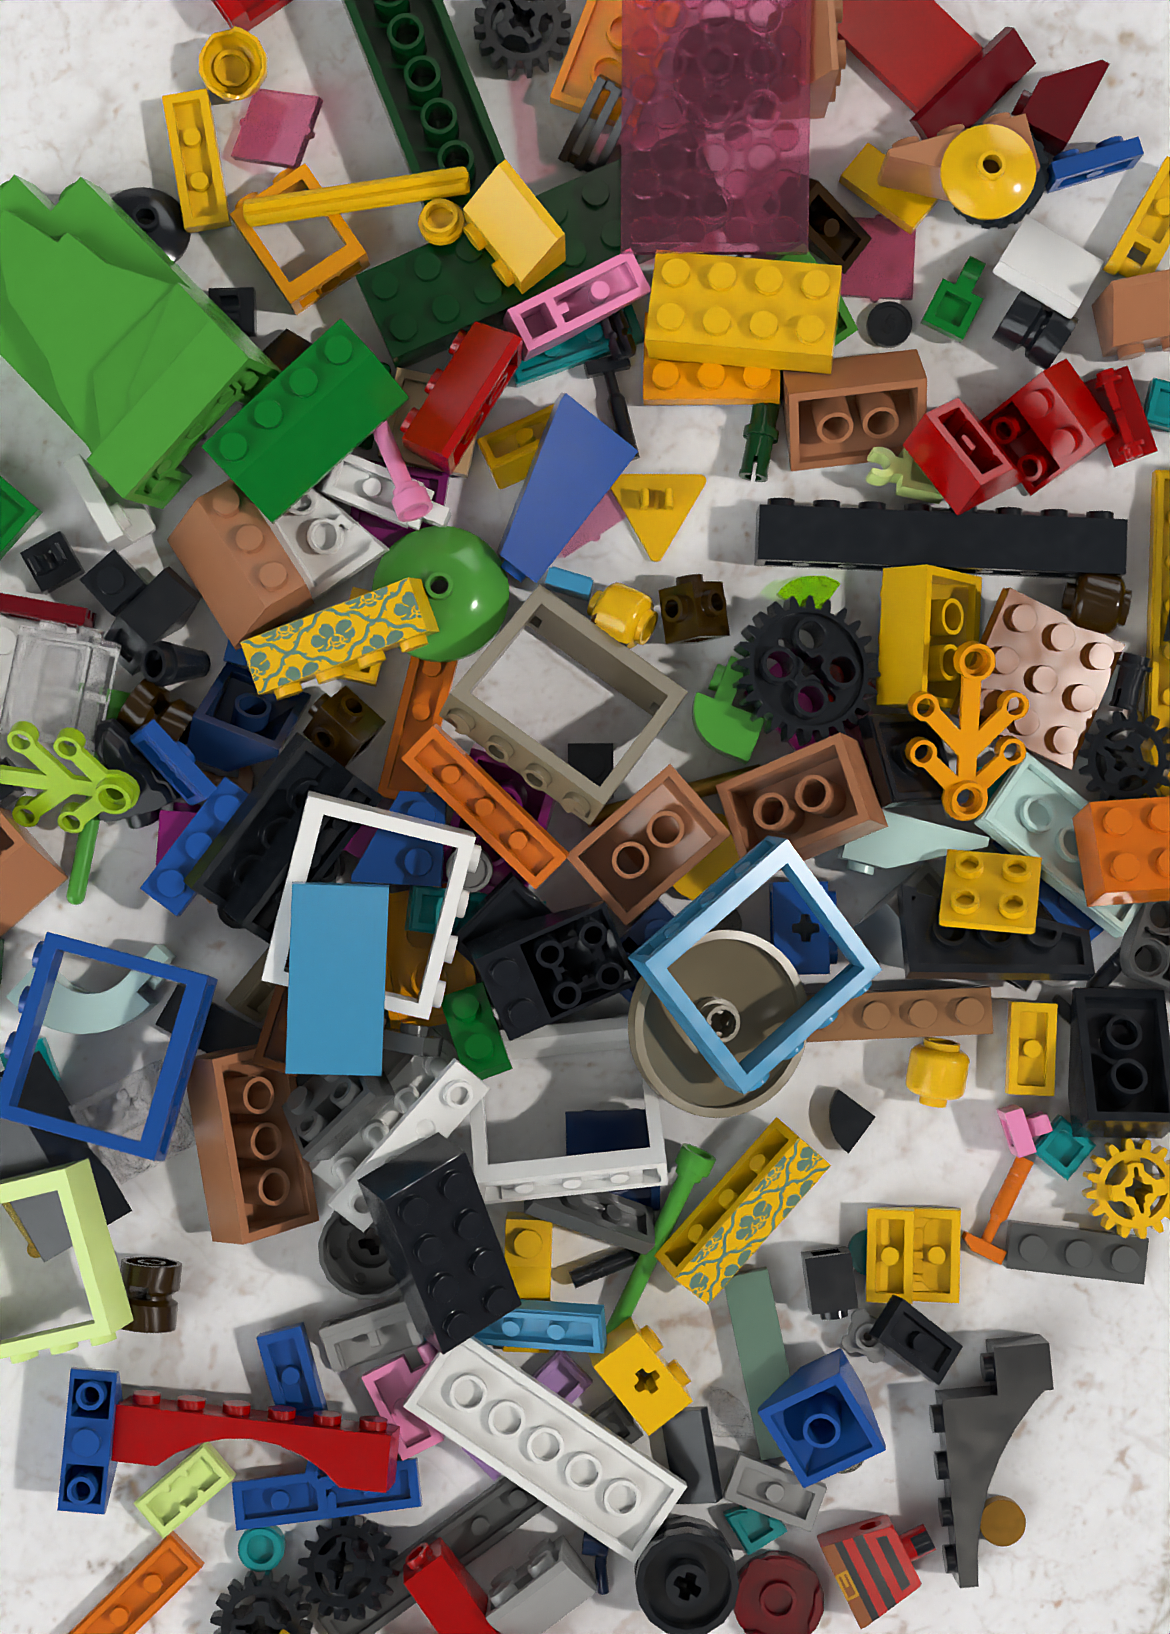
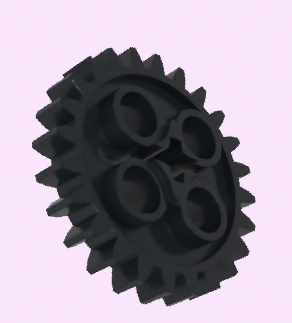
M811 595L802 600L800 607L794 596H790L784 601L783 608L777 601L773 602L767 607V614L760 611L752 618L755 626L748 625L741 631L742 636L747 641L739 642L733 649L744 657V659L737 660L731 665L732 670L743 673V677L732 684L733 688L746 689L748 693L739 702L740 706L753 704L756 709L752 713L750 720L753 722L761 717L767 719L764 729L766 734L772 732L777 727L781 728L780 737L781 742L784 743L790 740L795 733L799 746L809 743L812 735L815 742L828 738L829 734L831 736L840 732L845 734L844 726L850 730L858 726L857 720L859 719L857 715L863 716L870 712V706L863 699H871L878 694V691L868 685V682L880 677V672L869 669L868 664L879 656L877 653H865L864 646L872 640V637L864 636L858 638L856 631L859 629L861 621H855L850 625L845 623L844 620L847 615L845 607L835 615L830 613L831 600L829 599L821 603L818 608H815V602ZM799 630L807 631L812 636L813 648L802 644L799 638ZM778 640H783L784 647L778 644ZM767 659H773L780 664L782 668L781 678L775 677L769 672ZM830 664L837 665L842 670L844 675L843 683L833 679L830 674ZM805 665L811 670L807 677L801 672ZM799 693L805 694L810 698L813 706L812 713L806 712L800 707L798 703ZM828 694L833 697V702L829 701Z

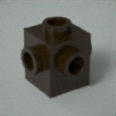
M692 574L675 578L676 586L658 590L666 644H697L730 636L726 610L727 603L722 581H703V574Z
M345 685L332 697L324 693L311 706L308 714L313 718L302 734L346 768L370 746L386 721Z

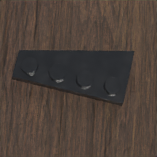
M903 884L900 885L897 891L905 979L1090 981L1095 975L1090 933L1087 929L1036 917L1034 934L945 927L939 925L942 894L934 897L918 893L917 888Z

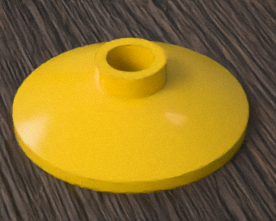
M994 124L978 125L961 132L947 147L940 168L941 184L949 201L962 213L982 220L999 219L1014 213L1028 199L1036 180V163L1030 147L1016 132ZM994 160L999 165V171L997 173L986 172L983 168V162Z

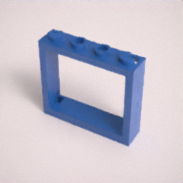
M47 932L45 940L37 944L33 954L32 966L36 969L31 985L24 988L19 999L18 1012L22 1013L17 1031H13L9 1035L5 1045L4 1057L8 1061L3 1077H0V1118L152 1161H165L218 979ZM64 952L186 985L141 1140L18 1107Z

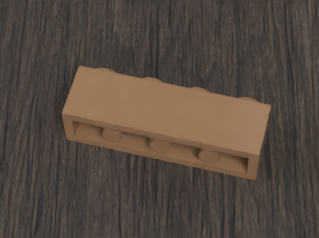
M978 985L868 990L861 996L850 999L838 1010L837 1018L828 1026L814 1031L807 1038L806 1042L993 1034L991 987ZM806 993L807 1001L816 993Z

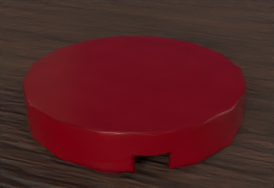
M768 1551L752 1557L739 1570L737 1575L739 1590L733 1611L739 1625L746 1634H811L816 1630L824 1612V1592L816 1571L803 1558L788 1551Z

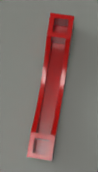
M152 1390L134 1391L133 1396L131 1395L116 1404L111 1461L158 1466L174 1454L200 1443L221 1439H253L279 1445L303 1456L324 1471L339 1488L387 1493L396 1481L400 1426L387 1425L388 1419L384 1417L361 1416L359 1421L341 1419V1413L328 1410L315 1411L313 1417L297 1416L296 1408L291 1406L274 1405L269 1406L268 1411L251 1409V1403L240 1400L224 1401L223 1406L205 1404L206 1398L196 1395H182L178 1397L177 1401L161 1399L160 1392Z

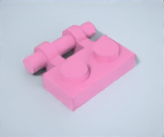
M428 1341L416 1347L424 1362L421 1366L412 1370L403 1353L363 1373L361 1377L380 1417L388 1419L387 1425L400 1426L398 1454L402 1461L444 1441L445 1438L444 1434L403 1407L404 1401L439 1352Z

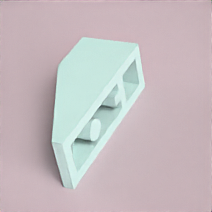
M883 811L888 827L840 846L837 859L848 861L847 870L873 876L875 868L888 869L947 856V849L970 851L988 847L990 837Z

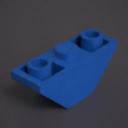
M80 1367L71 1368L57 1511L103 1515L106 1513L118 1464L116 1461H111L116 1404L123 1401L119 1371Z

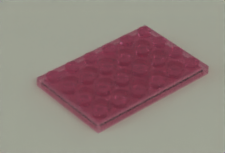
M622 0L621 254H808L811 0Z

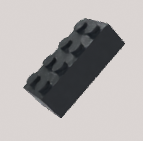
M437 1132L357 1180L415 1328L443 1355L522 1305L464 1150Z

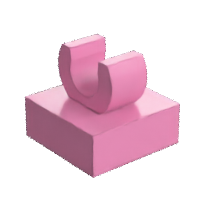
M1015 1104L996 1109L1010 1152L1018 1158L1037 1152L1032 1137L1053 1131L1047 1113L1042 1111L1025 1116L1023 1108Z

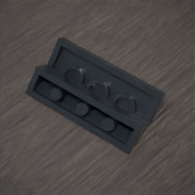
M298 732L295 733L183 880L192 890L222 908L240 926L268 944L271 941L308 791L376 807L383 798L372 787ZM323 815L306 882H319L363 824Z
M37 1051L33 1054L18 1107L82 1124L40 1051ZM5 1070L0 1072V1077H3ZM0 1118V1180L89 1158L107 1225L132 1211L94 1144ZM58 1190L9 1202L43 1262L50 1260L73 1246Z

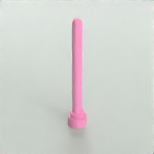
M386 420L373 432V436L395 486L392 505L400 521H414L427 515L432 510L433 504L426 488L420 486L417 481H412Z

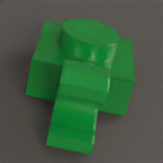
M969 256L955 284L942 279L920 323L961 343L983 301V298L973 294L972 291L986 263Z

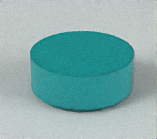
M278 1526L246 1529L238 1543V1555L241 1562L248 1569L255 1572H266V1570L275 1568L280 1563L286 1550V1539Z

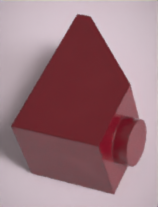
M1099 60L1040 78L1032 93L1025 89L1023 90L1011 115L1017 116L1026 113L1030 131L1034 133L1033 137L1038 142L1041 141L1044 151L1053 156L1062 153L1110 63Z

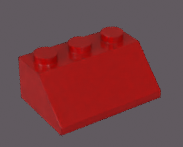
M477 321L473 323L468 332L461 329L448 351L453 356L444 371L439 368L434 371L424 389V392L429 394L420 410L413 407L409 411L400 427V431L405 433L402 437L404 448L451 476L521 364L523 339L513 333Z

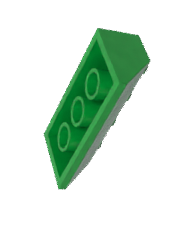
M340 318L201 447L268 520L274 524L407 402L409 397L374 353Z

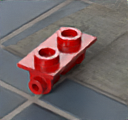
M1128 365L1117 370L1113 368L1103 370L1096 374V378L1084 382L1119 431L1117 435L1105 443L1114 468L1158 451Z

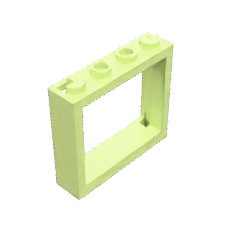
M89 1158L0 1180V1204L58 1190L94 1319L0 1340V1359L10 1357L12 1364L30 1360L38 1356L39 1350L49 1348L51 1355L61 1354L77 1348L79 1341L90 1339L91 1346L108 1343L117 1339L116 1331L134 1321Z

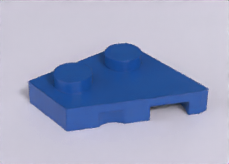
M400 791L389 809L392 812L446 825L447 803L437 793ZM378 828L354 869L351 882L442 887L445 845Z

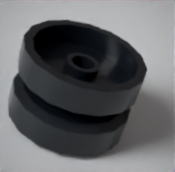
M690 1516L665 1519L634 1564L635 1585L639 1605L648 1620L667 1634H708L725 1622L736 1604L739 1582L732 1548L722 1532L706 1520ZM687 1572L693 1573L691 1577L685 1578Z

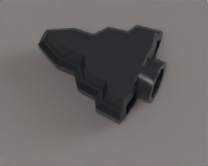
M115 718L99 722L96 726V754L100 763L108 770H120L131 775L139 785L140 796L137 803L126 812L110 814L103 811L97 815V819L104 822L126 819L129 828H142L158 821L160 810H163L162 807L182 796L132 744L129 738L132 734Z

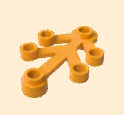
M968 641L960 645L953 658L954 667L961 675L959 729L942 712L938 699L926 691L915 692L909 698L907 705L909 713L918 720L925 721L957 755L955 774L937 757L936 746L928 739L915 737L908 742L905 749L907 759L914 765L923 767L943 788L941 801L944 810L948 815L960 821H969L981 815L988 802L987 789L1010 766L1021 763L1026 755V747L1021 740L1011 735L1003 736L998 739L994 746L995 756L976 772L977 756L1014 720L1023 718L1029 709V701L1025 695L1015 690H1006L998 697L997 709L979 726L981 680L991 675L995 668L996 659L993 651L988 646L977 641ZM975 651L977 654L976 663L971 667H966V655ZM1017 697L1019 700L1018 708L1009 713L1007 711V704L1010 699ZM923 699H929V709L925 713L919 714L917 711L918 703ZM1015 743L1016 751L1014 755L1005 758V748L1007 745ZM920 745H926L928 749L926 756L917 760L915 758L916 749ZM968 789V800L965 803L958 804V794L962 790Z

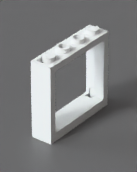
M308 791L263 969L262 981L288 987L289 968L285 967L290 948L292 881H307L323 815L457 847L418 998L385 991L384 1010L429 1020L432 1007L440 1008L444 997L446 981L439 980L443 963L451 964L456 951L458 936L451 935L455 917L463 919L470 894V891L463 890L467 872H476L481 854V846L475 845L476 837L474 832Z
M629 1013L620 1014L614 1018L598 1020L578 1018L568 1023L545 1025L512 1041H509L504 1030H500L510 1060L630 1048L628 1038ZM642 1078L650 1147L489 1164L485 1102L483 1097L470 1111L474 1176L484 1203L494 1204L668 1185L659 1096Z

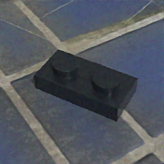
M894 1294L868 1333L924 1378L936 1385H940L963 1347L906 1300Z

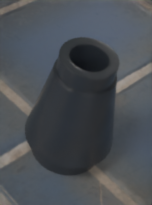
M157 641L153 645L148 646L141 656V671L144 677L159 687L205 677L211 666L209 655L205 651L167 641Z

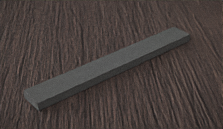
M616 1395L589 1414L590 1417L630 1444L643 1436L642 1429ZM503 1477L401 1552L396 1559L390 1561V1568L396 1569L400 1573L399 1577L388 1578L386 1584L394 1591L392 1596L379 1595L378 1599L381 1603V1610L375 1611L365 1607L366 1617L363 1620L353 1619L351 1614L347 1622L334 1620V1613L330 1616L318 1614L317 1619L328 1634H375L417 1603L403 1584V1565L405 1564L406 1557L418 1545L422 1543L429 1545L441 1537L463 1566L466 1567L548 1505L507 1477ZM367 1584V1585L361 1590V1593L368 1587L369 1584Z

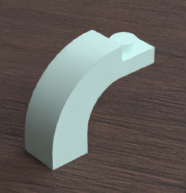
M164 944L155 945L143 958L169 965L177 956ZM32 968L6 996L17 1008L22 991L26 986L31 985L36 968ZM131 970L113 988L104 992H91L75 986L58 971L42 1025L53 1030L72 1034L99 1033L125 1026L144 1016L159 1003L146 989L150 986L153 990H156L167 979Z

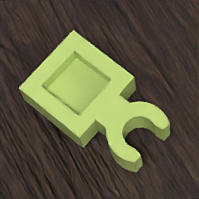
M873 447L867 456V461L881 465L883 470L872 468L866 476L867 483L874 486H883L888 482L896 483V495L935 504H939L942 501V495L905 447L898 457L885 447Z

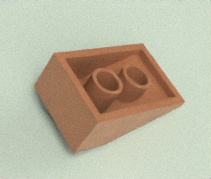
M669 764L570 850L567 859L623 924L627 926L728 838L731 833L674 767Z

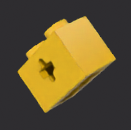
M630 1316L607 1334V1346L604 1354L588 1353L593 1368L648 1436H650L693 1402L686 1387L691 1382V1379L676 1359L668 1363L660 1354L659 1350L664 1346L654 1331L648 1325L640 1329ZM643 1368L645 1372L650 1374H648L646 1377H643V1375L638 1371Z

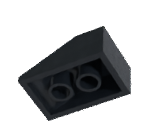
M1076 987L1072 990L1068 1078L1072 1137L1162 1139L1170 1132V1034L1164 990Z

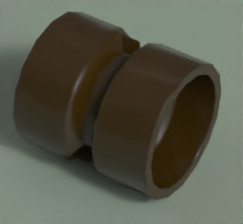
M144 678L131 692L116 720L133 734L141 726L154 719L174 742L179 741L187 745L192 717L197 708L182 698L172 701L170 699L171 691L164 687H159Z
M129 1257L122 1259L120 1272L134 1321L121 1329L140 1333H167L174 1331L177 1322L178 1302L172 1299V1294L180 1290L182 1263L156 1257Z

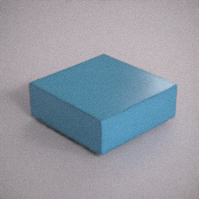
M552 566V568L549 567L545 588L589 602L594 580L591 577Z

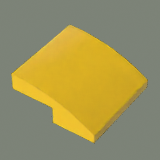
M868 1208L866 1302L888 1303L894 1294L903 1298L909 1304H913V1301L959 1303L961 1208Z

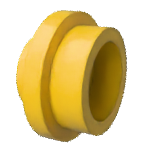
M439 198L428 202L424 206L418 218V226L421 235L426 241L434 245L443 246L455 242L462 235L465 219L462 210L457 204L447 199Z

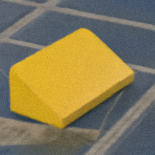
M554 404L476 439L499 489L507 488L526 478Z

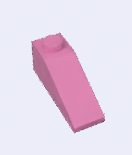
M629 249L508 309L503 323L508 332L523 339L522 360L525 362L567 341L651 293V288L632 250Z

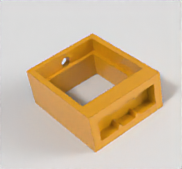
M306 163L297 169L289 167L283 170L273 179V185L259 194L257 192L247 194L237 202L235 210L229 214L237 230L295 315H298L371 266L366 251L340 214L327 215L325 217L345 246L289 282L254 229L245 222L243 202L246 199L298 192L304 189L322 188Z

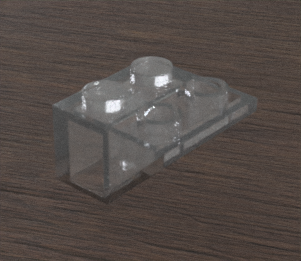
M162 1059L142 1067L69 1106L76 1123L141 1140L162 1069ZM182 1101L165 1161H152L87 1142V1144L117 1181L123 1184L195 1146L196 1141L191 1114L184 1101Z

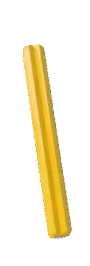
M461 166L246 199L243 202V215L248 226L255 227L459 196L470 192V178L467 169Z

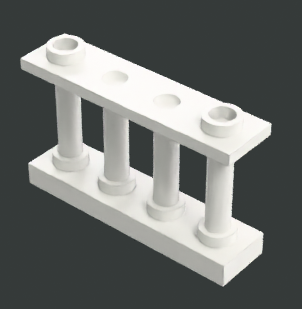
M432 1027L428 1029L427 1035L444 1038ZM445 1038L443 1040L441 1057H421L406 1054L387 1076L396 1096L331 1159L314 1161L309 1164L312 1172L337 1190L327 1201L328 1205L362 1232L372 1224L373 1219L357 1180L437 1132L447 1138L490 1090L487 1084L460 1063L455 1046Z

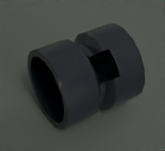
M1020 291L992 336V339L1012 351L1022 346L1025 347V357L1033 364L1046 370L1051 366L1065 345L1079 319L1074 316L1072 319H1068L1055 310L1048 312L1045 310V304Z

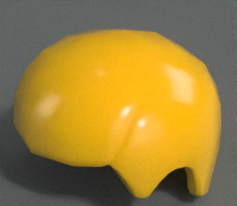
M234 26L232 29L213 33L199 54V74L211 93L224 100L239 101L251 97L258 92L267 78L268 57L257 37L240 27Z

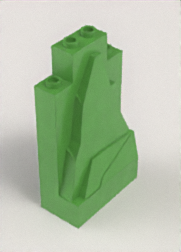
M15 174L9 181L0 185V355L83 440L92 453L86 460L123 499L164 509L193 476L181 464L184 458L235 401L245 405L248 404L282 371L101 187L80 177L75 183L70 184L63 190L59 197V202L55 206L36 185Z

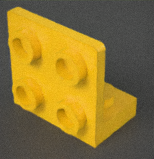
M947 849L939 925L1034 934L1042 857Z

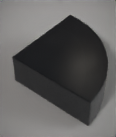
M837 1088L829 1104V1123L835 1140L849 1154L875 1119V1116Z

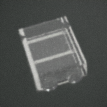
M40 620L38 628L19 625L0 717V734L8 735L16 722L27 721L37 727L39 731L38 742L53 745L60 730L72 727L81 731L85 736L86 743L84 748L87 751L96 752V726L99 722L106 720L121 645L104 640L105 631L85 626H77L76 633L67 632V625L46 620ZM17 734L20 738L29 740L26 736ZM64 741L67 745L75 747L73 743Z

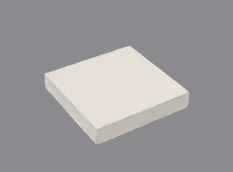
M1026 215L992 272L1066 318L1072 319L1104 261Z

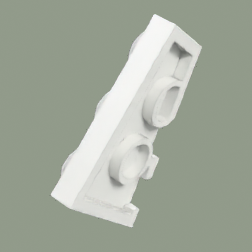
M315 486L274 524L260 511L306 583L313 600L320 599L390 550L327 496L323 495Z

